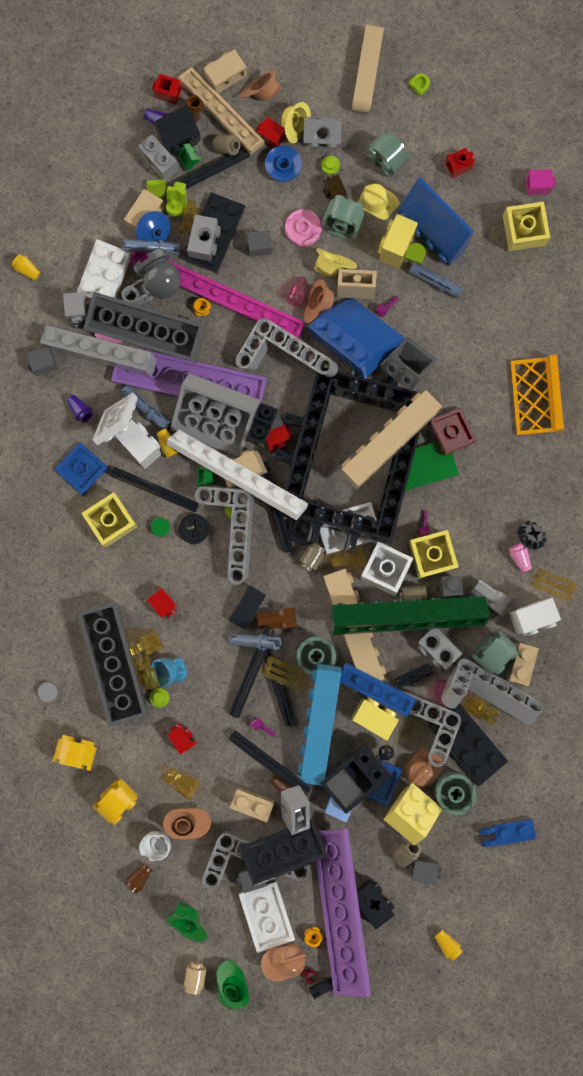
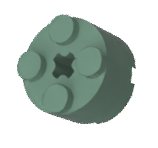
M386 130L367 147L369 152L368 159L374 165L378 163L386 177L393 175L410 158L408 151L404 153L402 150L404 145L391 132L386 134Z
M336 195L328 204L322 220V227L326 226L330 235L346 240L348 237L353 236L352 239H354L364 218L363 205L359 202L347 200L341 195Z
M496 629L494 630L496 634L493 636L488 634L475 648L477 653L476 655L472 654V658L489 674L496 673L498 675L505 669L504 665L509 660H513L519 652L516 650V645L504 633Z
M311 637L300 644L296 655L297 663L305 673L312 676L313 670H317L318 664L334 666L336 652L328 640L322 637ZM314 651H317L318 654H321V658H318V662H315V660L311 659L310 655L314 654Z
M448 772L441 775L436 781L434 797L438 805L447 813L461 815L466 813L475 804L476 789L473 783L464 775L457 772ZM454 789L459 792V794H455V797L451 795Z

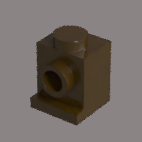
M339 174L335 176L330 175L323 179V193L326 199L329 198L328 204L336 195H341L347 199V192Z

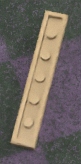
M192 67L178 77L181 80V85L191 95L201 98L204 108L230 135L238 137L240 145L250 155L264 145V140Z

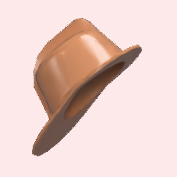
M271 69L261 77L248 83L241 89L239 93L240 98H247L252 95L262 101L273 98L281 90L274 77L276 70Z
M319 279L316 281L311 289L304 312V321L306 323L312 322L318 315L332 308L334 292L326 287L324 280Z
M425 748L417 751L406 763L402 771V775L409 784L413 783L420 790L428 787L443 769V766L434 767L429 762L430 751ZM432 755L434 762L440 763L443 761L437 755Z
M198 808L174 809L165 816L163 821L166 834L171 838L181 841L201 838L209 831L211 826V819L208 813Z
M293 943L271 948L262 957L261 970L264 976L275 982L295 977L305 967L306 954L302 952L298 945Z

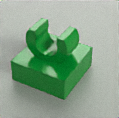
M190 143L184 144L177 154L185 171L191 170L202 159L201 156H196L197 148H192Z
M204 466L197 467V486L203 487L217 484L218 481L212 479V474L216 473Z

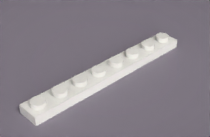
M181 430L176 431L167 441V445L295 520L307 509L308 503Z

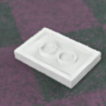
M96 239L77 292H83L84 296L91 299L93 292L116 298L132 253Z
M133 392L104 410L92 439L97 445L110 441L118 432L121 434L129 427L128 423L132 418V412L136 408L135 404L138 399Z
M371 502L342 510L346 512L350 510L352 511L351 513L360 514L365 517L369 515L376 520ZM324 527L320 529L326 555L343 550L347 538L346 533ZM360 537L357 540L356 546L374 542V540Z
M277 880L267 883L266 887L247 893H239L257 953L295 940Z

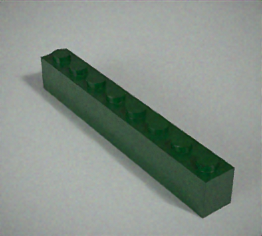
M478 595L463 598L453 596L446 599L435 597L430 600L417 598L412 601L338 603L332 605L330 611L332 635L486 626L490 618L486 596L479 597Z

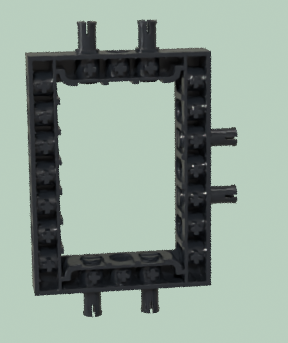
M352 368L350 374L337 371L333 377H326L316 372L305 416L301 417L286 412L283 424L298 427L301 430L295 452L291 453L277 448L273 460L288 463L291 466L285 491L303 500L331 395L398 412L403 406L406 405L408 407L412 404L411 399L418 392L398 387V381L390 375L386 384L367 378L364 379ZM421 429L393 455L377 520L369 515L365 517L360 514L351 513L352 511L350 510L346 512L332 508L333 506L331 505L327 507L322 504H316L312 500H305L304 502L308 503L307 509L297 519L310 525L305 541L310 543L313 535L312 544H317L320 529L324 527L346 533L347 538L342 550L346 553L348 552L349 545H351L349 553L355 554L357 540L360 537L390 545L393 541ZM279 510V516L294 519Z

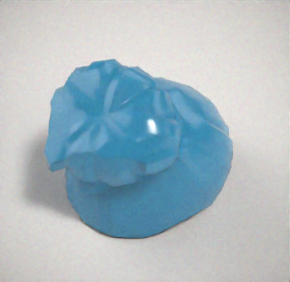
M158 658L151 663L148 673L158 687H166L175 681L183 682L187 676V669L181 658L174 660Z

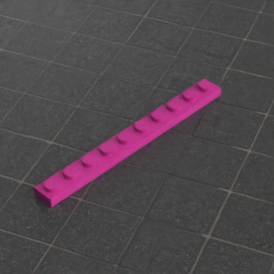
M132 251L129 265L134 266L139 260L141 263L148 259L147 254L149 253ZM170 260L168 261L179 270L181 276L180 288L252 321L258 322L260 319H268L299 338L305 326L304 321Z

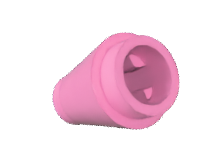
M519 543L509 548V555L522 573L532 569L527 547Z

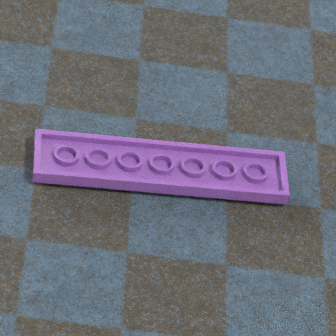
M151 352L157 358L152 377L114 367L111 379L112 383L129 385L130 387L179 397L182 383L190 373L261 400V403L267 383V377L200 362L194 363L156 352Z
M348 828L317 830L328 855L326 859L316 863L334 995L368 997L371 995L349 831Z

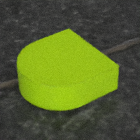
M417 74L408 82V86L421 97L429 89L430 79L425 74Z
M147 180V191L163 199L166 195V180Z
M420 243L411 244L408 247L404 260L422 265L426 254L424 246Z

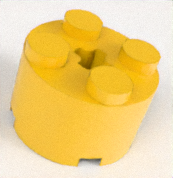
M62 735V739H58L52 762L57 763L58 759H60L59 764L84 769L87 766L86 770L91 771L97 747H94L95 743L86 740L77 743L75 742L76 738Z
M119 777L118 781L115 780L100 795L101 800L99 802L96 800L92 807L108 823L115 825L122 818L121 815L125 809L129 811L137 803V793Z

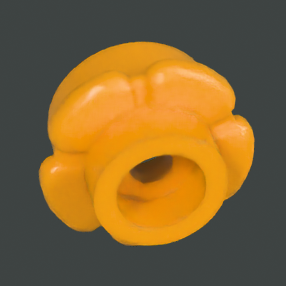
M204 298L197 299L193 303L194 313L198 316L208 315L211 309L210 302Z
M317 927L308 928L304 933V941L311 947H317L323 941V934Z

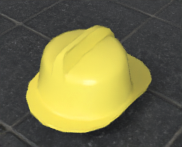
M304 102L287 107L282 115L281 126L285 128L286 138L292 144L296 143L304 133V117H311L310 108Z
M380 184L365 186L359 199V203L363 205L364 211L382 220H387L400 204L398 198Z
M320 248L316 249L319 256L315 270L325 276H336L339 274V269L357 268V264L348 258L329 253Z

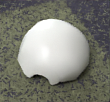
M151 831L146 834L139 844L141 856L145 855L150 861L166 858L171 850L169 837L161 831Z

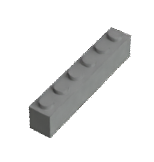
M48 325L45 326L40 341L44 347H49L55 352L152 377L157 358L151 352Z

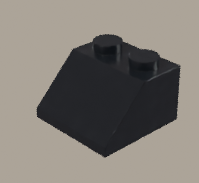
M188 105L154 121L160 143L173 156L179 153L184 144L190 143L191 147H194L201 140L200 132Z

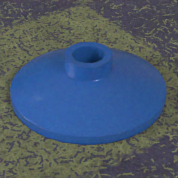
M281 145L273 148L267 154L265 168L269 176L274 180L287 182L299 175L302 169V159L297 150L290 146ZM281 164L287 165L286 168H281L280 166Z
M150 211L144 214L136 226L137 239L144 241L163 240V242H166L171 229L168 218L159 211Z

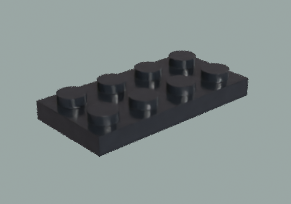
M211 192L201 216L216 218L218 226H221L220 236L215 239V244H217L215 256L212 255L211 261L189 257L186 249L183 261L218 274L246 206ZM203 236L200 238V240L207 241L209 239L208 236Z
M459 703L454 709L447 708L458 713L461 718L450 753L473 781L480 786L504 766L508 760ZM449 715L446 718V722L450 726H455L458 723V719L455 715ZM431 722L427 726L437 735L440 725ZM443 733L439 736L442 744L450 743L451 738L448 734Z
M313 819L310 820V828L291 835L287 828L239 847L253 887L328 857Z

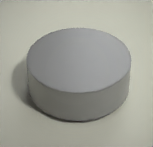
M47 682L39 687L38 696L44 702H51L57 698L59 691L54 683Z

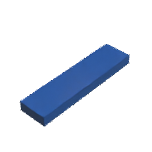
M345 663L341 671V683L408 717L416 698L348 663Z

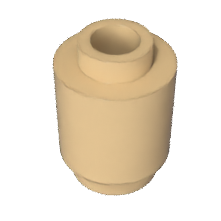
M193 961L187 965L184 981L185 992L195 995L201 993V990L204 988L207 969L203 966V963Z

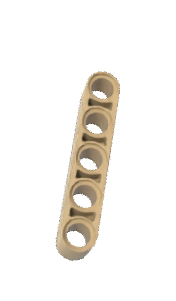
M366 24L352 111L370 114L384 27Z

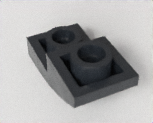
M260 402L246 437L247 442L264 448L278 409Z
M249 585L239 604L229 617V621L246 630L266 594Z

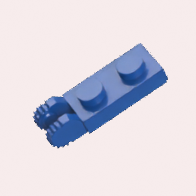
M532 819L496 824L493 827L478 829L480 835L491 833L495 835V839L483 840L481 847L500 846L536 839Z

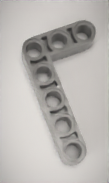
M265 318L260 319L256 323L236 357V364L239 368L252 372L257 369L273 343L326 377H333L338 371V365L334 360ZM269 325V330L265 333L264 329ZM284 334V340L279 342L280 336ZM259 341V347L255 349V344ZM299 344V349L294 352L295 345ZM314 353V359L309 362V356ZM249 358V364L245 366V361ZM330 363L329 370L324 371V366Z
M209 485L200 487L195 492V499L200 504L232 507L228 579L232 584H240L249 575L254 495L242 488ZM203 490H207V491H208V493H209V498H208V500H206V499L203 498V496H202V491H203ZM222 491L228 494L227 501L221 499ZM241 493L247 496L246 503L240 501L239 496ZM240 512L245 514V522H241L238 519ZM238 532H242L244 534V541L238 540ZM236 551L242 552L243 560L237 559ZM235 570H239L242 573V579L235 577Z
M465 658L461 659L450 673L441 697L445 706L454 709L469 690L526 724H532L543 711V706L538 700L494 674H489L484 668Z
M407 693L416 698L421 705L418 711L411 710L410 714L440 725L429 754V762L434 767H441L448 758L461 723V718L458 713ZM431 707L439 710V716L435 719L430 718L428 715V710ZM455 715L458 723L455 726L448 725L446 722L447 716ZM443 733L448 734L451 738L450 743L442 744L439 736ZM433 753H442L443 761L440 763L434 762L432 759Z
M231 831L220 833L203 875L202 882L204 887L210 890L217 888L230 855L242 859L239 846L254 840ZM228 836L231 838L232 843L224 845L221 842V838ZM221 855L224 858V863H215L214 857ZM305 866V872L300 875L293 871L284 876L296 881H303L308 877L309 868ZM214 874L217 877V881L210 883L207 880V876Z

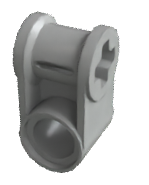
M143 278L126 287L122 292L124 301L137 305L156 298L145 289ZM129 295L136 296L134 300H127Z

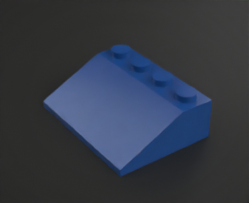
M421 177L416 180L399 207V215L418 223L415 236L417 238L420 237L424 241L427 249L433 250L437 254V258L441 263H446L450 266L465 252L474 231Z
M349 298L321 313L308 326L316 341L364 379L405 340L404 336L353 298Z

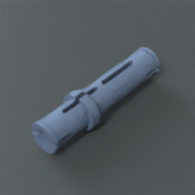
M123 239L122 241L124 242L122 243L123 251L151 253L163 248L164 251L167 250L168 254L179 255L180 244L178 242Z
M415 262L409 270L410 274L434 285L441 292L445 291L457 299L464 289L450 282L449 278H443Z
M126 385L122 389L121 395L126 397L133 392L138 397L135 404L136 408L146 416L148 421L151 420L157 425L160 430L166 429L170 421L163 417L156 407L150 405L132 387Z
M232 633L230 636L235 638L229 637V643L232 646L256 647L259 650H265L266 648L278 650L280 647L275 645H281L279 637H267L265 634L255 636Z

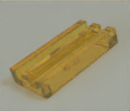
M540 569L534 588L571 601V596L575 591L574 588L577 583ZM542 575L553 578L555 580H558L571 586L570 588L565 587L558 583L542 578ZM539 583H546L558 589L564 590L568 592V594H562L555 590L539 585Z
M269 656L266 660L267 664L264 666L265 670L261 675L297 690L304 671ZM272 663H273V664H275V665H277V666H280V667H282V668H284V669H286V670H288V671H291V672L297 674L298 676L295 677V676H293V675H290V674H288V673H286V672H284V671H282V670H279V669H277V668H275V667H273V666H271V665H272ZM269 670L294 681L295 684L270 673Z

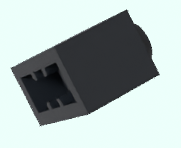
M369 879L357 888L358 904L372 926L377 930L395 916L393 912L395 907L389 898L384 899L380 894L383 890L376 881L373 883ZM371 900L377 901L378 906L372 905Z

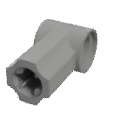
M478 580L470 594L478 595L479 597L486 596L488 609H493L494 613L498 616H501L511 601L507 595L494 590L482 580Z

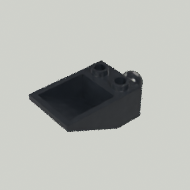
M365 743L320 784L343 812L347 814L392 776L382 761L392 759L394 750L390 745H382L378 750V755H376ZM363 755L369 758L367 762L361 761ZM380 771L381 777H374V772Z

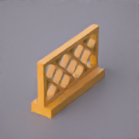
M557 355L511 361L517 436L553 432L563 433L564 424ZM537 363H545L546 370L541 375L533 369ZM515 365H523L528 370L521 377L515 372ZM530 371L539 377L533 385L524 379ZM540 379L547 384V389L543 394L534 387ZM521 381L530 387L524 395L517 391V386ZM531 390L540 395L534 404L526 398ZM542 398L549 402V407L545 412L536 406ZM522 400L531 405V408L525 414L518 407ZM533 408L542 414L536 422L527 416ZM545 416L550 420L551 428L543 429L538 423ZM526 418L533 426L529 430L521 431L520 423Z

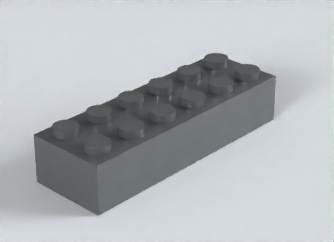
M93 292L83 329L197 363L207 326Z
M112 602L78 612L108 726H114L149 715L119 603Z

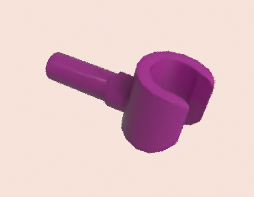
M395 296L386 306L380 303L375 313L384 317L399 298Z
M423 511V527L418 528L419 538L430 533L428 511Z
M256 717L250 722L255 731L261 727L265 732L275 737L276 733L268 728L260 718Z

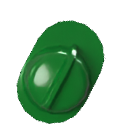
M183 902L177 905L173 915L166 918L167 924L187 939L194 942H203L208 937L206 930L199 924L198 911Z
M228 960L222 962L216 973L218 983L217 998L228 1010L242 1009L249 1003V991L244 973L235 962Z

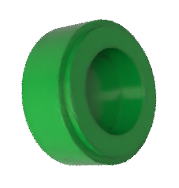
M156 518L151 524V531L157 537H165L170 532V523L165 518Z

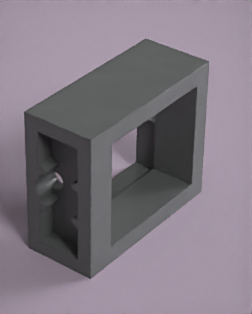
M407 337L389 355L381 369L412 391L428 374L438 359ZM401 356L418 369L420 374L418 375L397 358Z

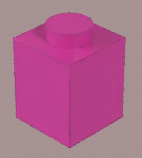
M552 169L529 171L526 177L527 195L550 194L556 183L555 176L552 175Z

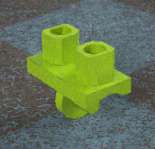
M176 181L173 187L168 186L166 210L169 215L186 216V184Z

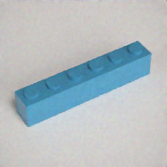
M318 664L317 670H313L311 681L315 682L314 689L310 688L309 700L312 701L311 708L307 707L306 719L309 720V724L304 726L303 732L306 744L301 746L300 757H303V764L299 763L297 775L301 776V780L307 784L322 786L320 783L325 779L340 685L341 667Z

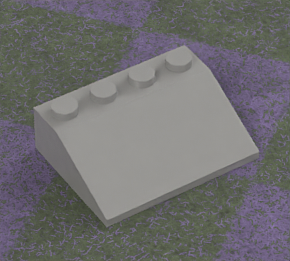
M189 373L181 386L170 431L176 432L181 430L206 445L240 457L261 400Z

